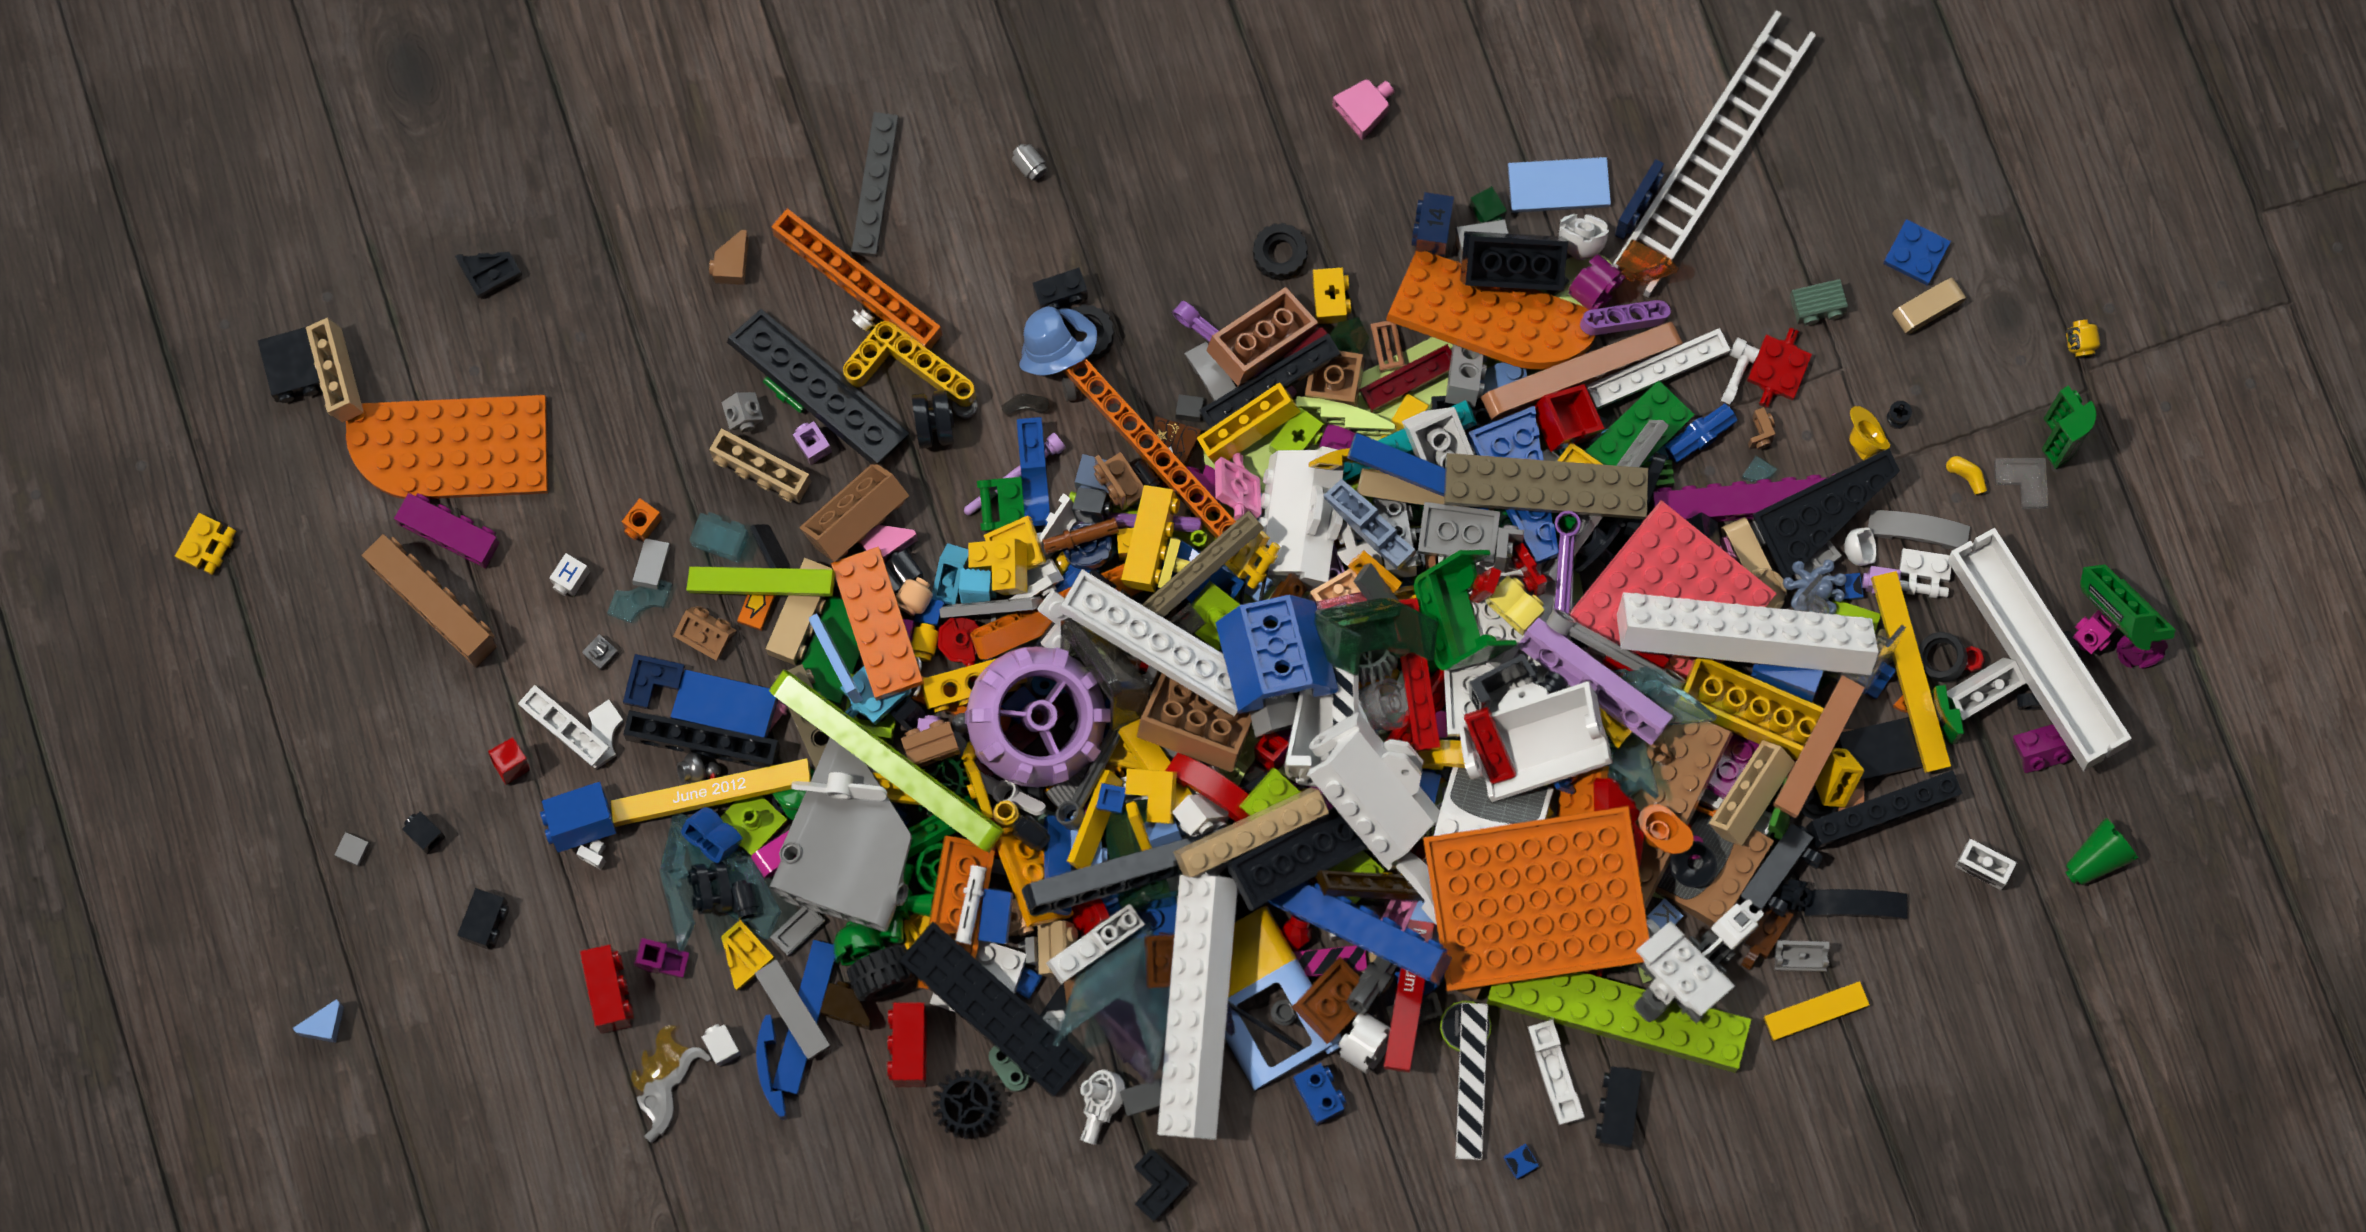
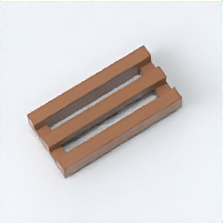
M1389 321L1371 324L1380 373L1385 372V370L1393 371L1396 368L1405 366L1396 324ZM1391 326L1398 362L1393 361L1386 328ZM1378 328H1381L1388 364H1384L1377 332Z

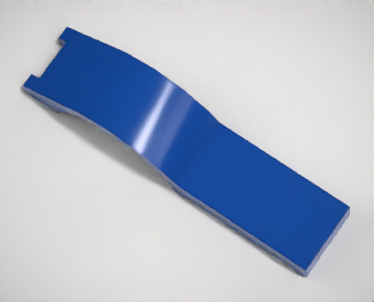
M1042 417L1017 419L1025 517L1030 516L1034 526L1047 525L1048 521L1046 518L1050 514Z

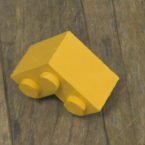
M1015 538L968 543L969 568H974L975 571L977 569L980 571L983 569L987 571L989 569L992 572V591L1002 595L1028 593L1027 543Z

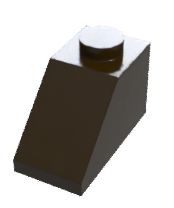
M836 981V984L829 983L820 1009L821 1016L871 1030L872 1025L854 990L850 989L851 985L841 981Z

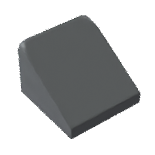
M1179 395L1176 419L1200 422L1201 412L1199 410L1203 407L1204 398Z

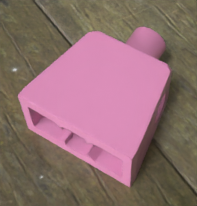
M1367 79L1334 96L1333 107L1363 140L1389 112V103L1386 101V98L1392 95L1394 90L1387 81H1384L1375 88Z

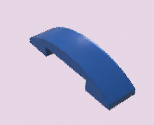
M765 1015L760 1027L756 1049L759 1080L773 1110L781 1120H787L784 1094L782 1091L773 1092L766 1045L776 1044L773 1018L771 1015Z

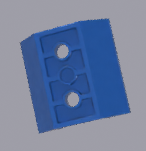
M1293 595L1239 605L1215 622L1238 714L1262 709L1263 699L1307 689L1312 690L1313 697L1339 692L1315 601ZM1268 620L1277 622V626L1273 629H1268L1263 624ZM1284 664L1289 667V670L1286 673H1278L1275 668L1278 665Z

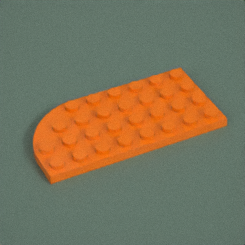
M1427 251L1415 252L1386 321L1526 369H1548L1582 356L1589 351L1596 335L1586 334L1580 328V321L1584 313L1589 311L1584 306L1535 289L1464 285L1460 281L1461 263Z

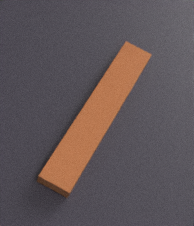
M1843 675L1840 677L1774 802V807L1794 818L1798 816L1865 687Z

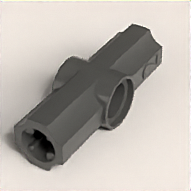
M1376 956L1374 962L1369 963L1359 978V983L1346 1001L1350 1009L1356 1013L1365 1014L1378 994L1381 995L1391 980L1392 973L1397 966Z

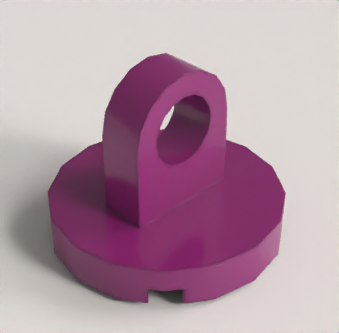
M2123 636L2117 644L2116 652L2120 662L2126 667L2133 668L2132 665H2139V668H2146L2164 658L2166 655L2165 651L2166 649L2168 650V643L2166 639L2160 642L2152 641L2150 650H2141L2126 636Z

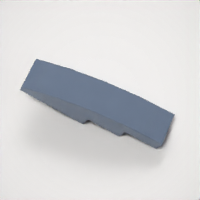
M1342 479L1324 494L1325 500L1395 569L1400 570L1416 554L1415 549L1397 534V529L1378 514V509Z

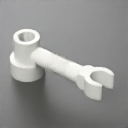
M1738 337L1729 354L1737 358L1738 362L1721 401L1727 404H1731L1748 362L1754 363L1759 353V349L1746 344L1747 341Z

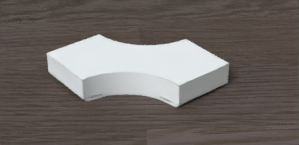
M607 700L588 713L592 723L591 732L609 747L593 765L595 770L616 757L613 748V736L616 729L624 722L610 700Z

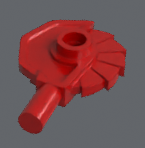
M951 617L939 628L938 648L951 662H962L966 667L975 665V655L977 652L970 634L979 628L975 624L976 621L966 619V617H959L957 619ZM974 676L970 677L971 682H975L977 679Z

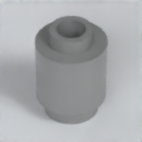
M1021 144L1013 151L1012 161L1026 178L1035 181L1047 171L1046 162L1031 144L1026 146Z

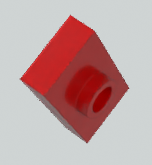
M1492 567L1481 575L1479 574L1474 581L1469 599L1480 603L1493 595L1502 571Z

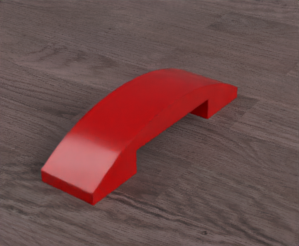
M1177 752L1165 770L1177 772L1176 783L1184 788L1187 785L1229 812L1228 817L1236 822L1249 817L1239 807L1248 796L1244 790L1210 767Z

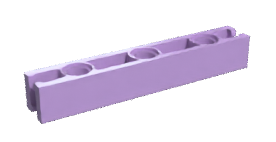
M1540 618L1527 629L1524 634L1525 637L1518 644L1522 651L1549 671L1561 675L1571 687L1589 681L1597 694L1599 707L1650 745L1663 733L1666 728L1665 726L1673 717L1562 634L1550 628Z

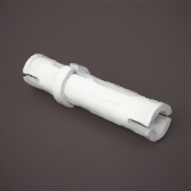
M974 865L970 867L967 888L963 890L965 898L955 938L956 942L971 944L980 897L984 895L982 887L987 869Z

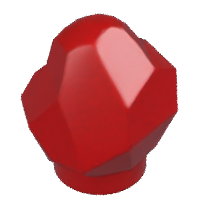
M1291 915V918L1281 929L1293 952L1300 951L1302 946L1312 938L1310 923L1294 915Z

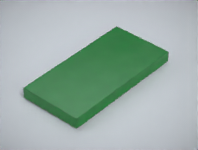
M832 595L829 596L820 619L825 624L849 673L853 674L861 654L843 599ZM814 632L802 665L805 670H811L815 679V683L811 684L813 689L817 692L820 691L821 695L830 702L841 705L845 696L840 689L842 684Z

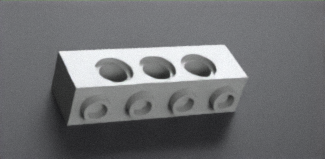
M1454 344L1452 345L1446 403L1458 404L1466 400L1470 407L1475 408L1477 398H1481L1483 395L1484 383H1480V379L1484 380L1487 365H1482V362H1486L1488 356Z

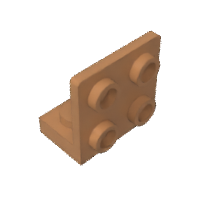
M1121 452L1105 462L1099 455L1094 457V476L1101 486L1106 485L1109 491V498L1115 507L1119 505L1122 511L1141 500L1144 486Z

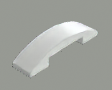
M1408 851L1406 855L1385 867L1389 871L1397 868L1414 889L1417 890L1425 900L1421 908L1437 926L1428 866L1415 854Z
M1553 1020L1529 1026L1528 1030L1538 1066L1559 1125L1583 1119V1111L1560 1047L1561 1043Z

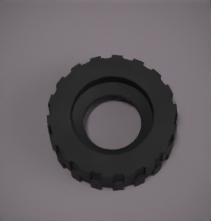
M1274 223L1269 227L1266 226L1262 232L1260 231L1257 234V239L1254 241L1253 260L1256 263L1257 269L1265 277L1268 276L1272 280L1279 279V281H1284V279H1291L1294 275H1298L1300 270L1304 268L1305 261L1307 260L1308 248L1306 239L1302 236L1300 230L1295 229V226L1286 225V223ZM1282 240L1290 244L1293 253L1287 262L1276 263L1270 259L1268 248L1273 242Z
M1084 304L1080 307L1072 308V310L1081 313L1089 319L1099 330L1094 350L1086 359L1094 362L1099 358H1103L1110 351L1111 344L1113 345L1114 329L1110 316L1104 313L1103 309L1096 308L1094 305L1086 306ZM1062 318L1069 333L1075 339L1074 326L1065 318Z

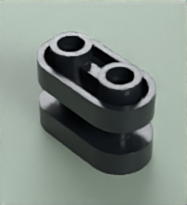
M723 861L720 863L712 862L709 871H707L703 863L693 864L687 872L688 884L692 885L693 909L697 910L700 915L710 914L713 910V905L716 906L718 912L731 911L732 894L725 863ZM709 881H711L713 895H712V893H711V888H710V882H709Z

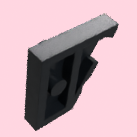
M497 252L496 254L478 253V255L474 256L458 254L455 256L478 299L522 275L510 252Z

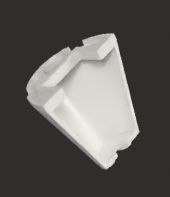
M1311 689L1303 690L1299 693L1285 760V773L1288 778L1295 777L1296 783L1317 787L1308 776L1309 770L1324 762L1333 751L1332 749L1322 756H1316L1309 747L1311 741L1317 735L1332 727V694L1313 697ZM1359 701V713L1369 724L1367 717L1364 713V710L1361 706V703Z

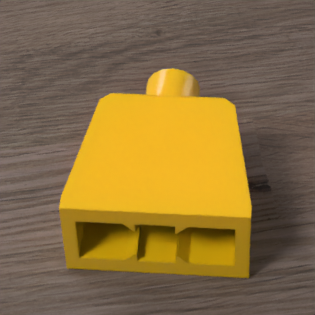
M1832 749L1815 782L1824 806L1846 807L1864 772L1862 766L1846 749Z

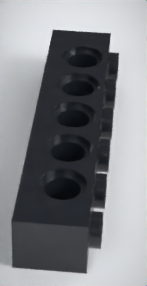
M632 710L628 712L623 733L625 739L630 742L684 753H697L704 757L758 768L776 765L780 750L778 740Z
M1952 770L1812 820L1807 825V829L1811 832V836H1813L1815 849L1952 801L1963 793Z

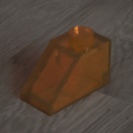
M1633 239L1616 262V265L1622 270V275L1631 282L1637 280L1643 284L1674 274L1679 269L1668 257Z

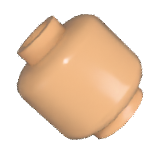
M919 577L916 580H905L896 594L899 608L911 616L922 614L933 598V593L928 589L930 584Z

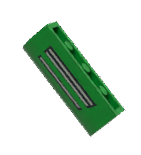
M2069 385L2059 391L2043 418L2052 432L2042 447V451L2055 469L2074 457L2096 420V409L2092 400L2082 405L2081 396L2076 390L2072 391Z
M2106 564L2083 567L2080 582L2082 593L2137 648L2150 650L2152 641L2160 642L2165 639L2174 638L2175 629L2124 579H2120Z

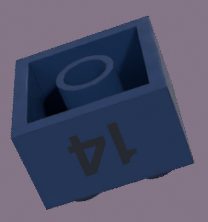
M1424 192L1423 200H1418L1415 219L1417 223H1414L1411 246H1416L1415 252L1427 251L1431 254L1445 257L1454 200L1453 196Z

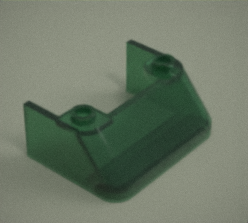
M1378 598L1315 611L1314 624L1327 661L1333 667L1340 668L1353 676L1358 675L1361 653L1384 648L1390 651L1392 655L1404 657L1407 653L1414 652L1429 661L1434 660L1438 621L1395 599Z
M1148 799L1135 801L1144 823L1147 820ZM1126 806L1123 808L1122 814L1111 813L1104 830L1109 860L1141 852L1128 817ZM1166 879L1116 893L1120 908L1123 909L1130 904L1135 912L1175 905L1178 902V890L1170 892Z

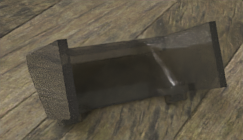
M1069 617L1062 620L1060 649L1069 651L1068 655L1070 656L1078 654L1110 699V729L1112 732L1142 717L1148 704V690L1150 689L1144 675L1140 676L1121 648Z

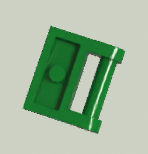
M1022 477L976 481L977 488H980L983 523H980L981 531L995 530L1025 517ZM990 487H997L1000 521L996 522L992 521Z

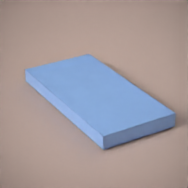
M1607 157L1508 163L1512 213L1610 207L1611 205Z

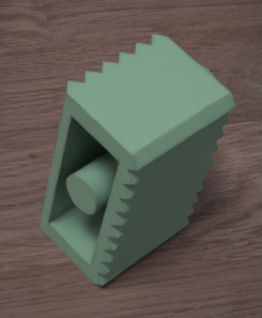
M1840 279L1795 289L1790 294L1797 324L1813 325L1819 322V319L1828 317L1829 320L1838 319L1843 316L1848 308Z

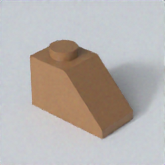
M741 230L715 251L714 260H710L709 275H713L715 283L745 285L749 242L747 230Z

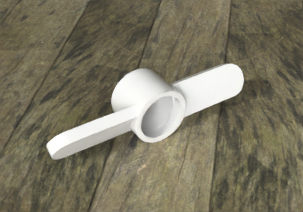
M840 772L829 773L827 784L794 781L791 786L795 790L824 792L827 796L836 799L855 798L883 801L887 796L885 788L853 784V776Z
M980 772L986 793L992 795L998 803L1005 801V794L1013 790L1012 795L1006 800L1012 801L1018 808L1033 815H1041L1045 812V804L1024 794L1016 784L1005 779L999 781Z

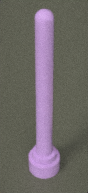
M1052 433L1046 438L1044 443L1045 458L1050 454L1052 456L1055 453L1059 454L1066 449L1059 437ZM1020 465L1003 478L1021 477ZM990 487V498L992 499L998 495L997 487ZM980 496L964 508L966 515H972L981 508Z

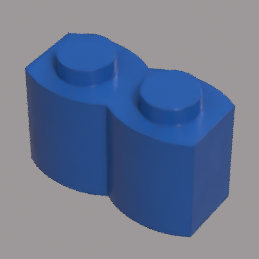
M703 807L689 817L681 830L682 835L688 842L699 847L703 854L715 863H720L735 852L742 840L741 835L735 828L724 823L720 816L708 807Z

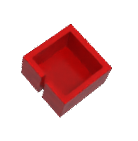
M1585 384L1544 395L1533 405L1536 409L1535 417L1551 452L1567 448L1571 442L1578 445L1591 441L1605 429Z

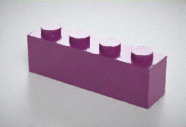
M410 493L407 494L394 517L399 526L486 569L500 544L493 530L485 526L480 529L473 525L474 522L463 515L458 518L451 514L452 510L441 504L436 507L429 503L430 499L419 493L416 496Z

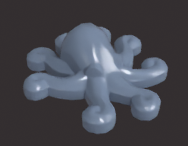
M1829 559L1824 561L1823 566L1814 569L1811 573L1804 570V563L1802 561L1794 562L1792 569L1802 579L1793 581L1791 577L1783 579L1785 589L1799 588L1791 600V607L1795 610H1800L1803 606L1801 598L1805 597L1807 605L1811 608L1810 612L1822 613L1821 608L1816 603L1817 599L1825 607L1826 614H1834L1837 610L1836 604L1830 602L1828 598L1833 597L1835 601L1841 602L1844 599V592L1840 589L1832 590V584L1837 586L1844 585L1846 576L1839 573L1835 577H1821L1822 574L1830 573L1834 569V563Z

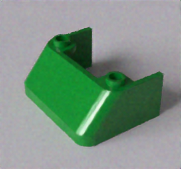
M1459 550L1419 574L1415 579L1414 591L1416 598H1418V605L1436 666L1440 670H1454L1492 660L1517 645L1516 640L1497 641L1490 634L1480 636L1467 591L1473 588L1477 577L1475 564L1491 555L1490 550Z

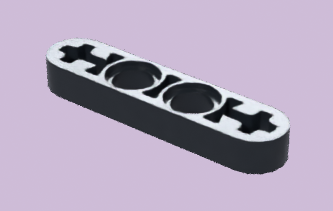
M1656 451L1648 469L1647 508L1667 455ZM1629 518L1620 543L1626 544L1639 528L1643 519Z

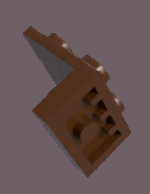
M1159 932V935L1144 936L1147 988L1170 987L1175 934Z

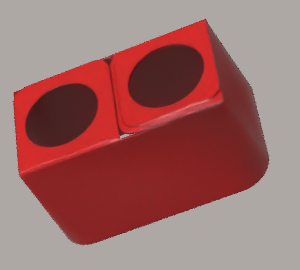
M513 737L488 751L494 767L506 785L530 771L527 759Z

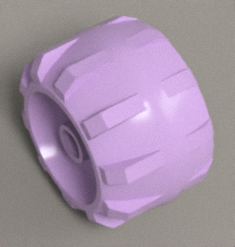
M1038 646L1019 648L995 659L981 672L974 682L975 684L969 695L967 710L965 711V724H967L969 738L976 751L975 755L981 763H984L996 775L1011 783L1029 787L1059 784L1078 774L1090 762H1094L1101 752L1099 746L1103 740L1106 723L1110 722V709L1105 708L1103 694L1098 686V682L1101 679L1094 670L1089 671L1077 659L1068 655L1069 651L1057 647L1054 649ZM1033 676L1044 677L1056 682L1045 700L1031 702L1024 706L1021 712L1000 709L1008 690L1023 678ZM1064 689L1074 705L1075 726L1067 743L1058 750L1049 729L1057 720V711L1052 703L1060 691ZM1033 710H1039L1043 715V719L1039 724H1035L1031 718ZM1000 716L1020 718L1021 724L1026 730L1039 732L1049 756H1031L1016 749L1003 733Z

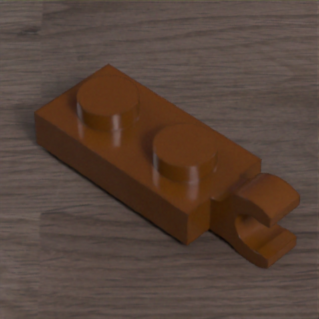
M1767 908L1758 922L1759 926L1750 934L1744 944L1750 950L1742 961L1741 966L1750 970L1759 955L1766 959L1794 914L1787 911L1783 917H1780Z

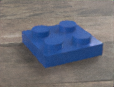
M1906 219L1883 264L1928 286L1951 241Z

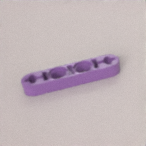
M1661 300L1593 309L1584 313L1580 321V328L1588 335H1600L1659 326L1667 321L1671 310L1668 304ZM1631 313H1638L1642 317V319H1634L1631 316ZM1608 316H1616L1620 323L1612 322Z

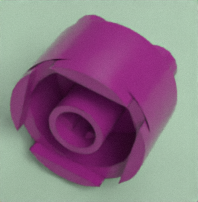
M1597 254L1589 261L1592 266L1581 270L1568 292L1571 297L1588 310L1606 307L1613 297L1610 293L1614 288L1618 289L1626 279L1621 271Z

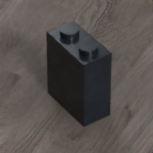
M306 327L257 340L271 396L275 402L288 403L293 401L294 397L301 395L313 396L321 390Z

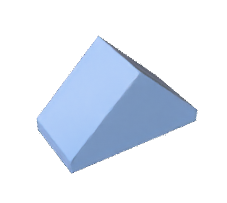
M336 999L293 1029L302 1037L336 1043L344 1007Z

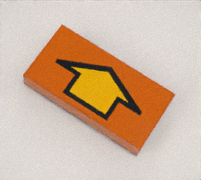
M748 594L737 622L762 631L776 595Z

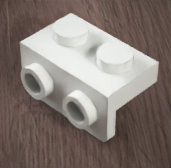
M1048 559L1045 564L1027 572L1028 593L1016 594L1010 599L1037 597L1040 594L1046 596L1052 589L1056 590L1055 585L1064 579L1054 561Z

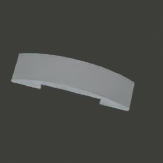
M1204 342L1184 354L1196 375H1199L1212 399L1215 401L1234 390L1236 386L1227 373L1206 351L1208 343Z
M1870 510L1868 528L1871 529L1874 537L1885 539L1896 537L1941 545V548L1952 550L1964 545L1969 539L1970 526L1955 521L1916 513L1887 510Z

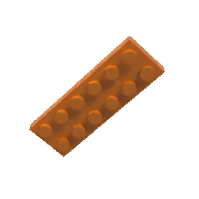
M879 546L832 562L831 565L835 571L839 590L876 701L923 685L924 681Z
M946 835L943 841L929 924L934 922L955 941L965 898L963 890L967 888L970 867L974 865L987 869L982 891L988 889L996 845L993 846L990 852H986L970 840ZM980 897L971 944L957 942L975 959L979 944L978 936L983 897ZM918 980L917 988L930 990L920 980Z

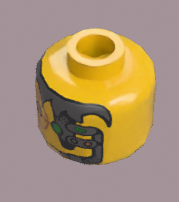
M2079 320L2073 322V327L2066 330L2067 345L2070 353H2075L2076 357L2096 354L2095 350L2100 347L2098 327L2095 324H2088V320Z

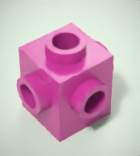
M2097 610L2089 619L2085 616L2075 626L2078 631L2074 634L2073 638L2079 644L2080 649L2092 654L2097 648L2102 651L2111 642L2108 637L2116 629V626Z

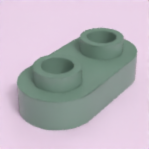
M994 1046L989 1052V1061L1005 1087L1012 1092L1024 1090L1029 1083V1076L1007 1057L1005 1060L999 1061L997 1055L1000 1051ZM1013 1074H1019L1021 1076L1018 1082H1013L1011 1080V1076Z

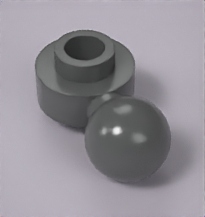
M965 713L957 714L952 721L953 728L955 729L954 735L961 753L958 754L959 757L962 756L967 746V741L963 736L964 733L968 732L967 724H965Z

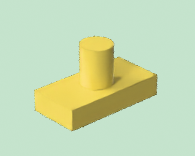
M1171 537L1158 585L1159 588L1171 579L1173 572L1178 573L1191 562L1177 558L1181 543L1180 539Z

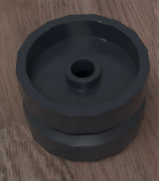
M947 391L933 392V407L929 408L928 399L924 393L911 395L919 449L933 446V431H937L938 441L942 446L954 444L952 430L954 428L952 408L948 403Z

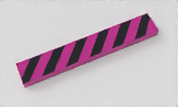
M1358 946L1294 952L1307 977L1321 976L1339 957L1355 972H1363L1367 968L1365 950Z

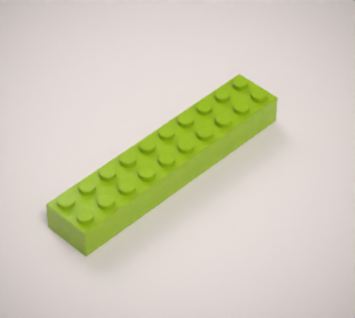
M1582 972L1492 984L1486 1003L1538 1019L1553 1020L1556 1024L1736 1073L1739 1069L1751 1022L1749 1018L1709 1008L1702 1015L1704 1017L1695 1024L1686 1013L1682 1014V1009L1676 1003L1672 1004L1653 1022H1647L1634 1008L1635 1002L1642 997L1644 989Z

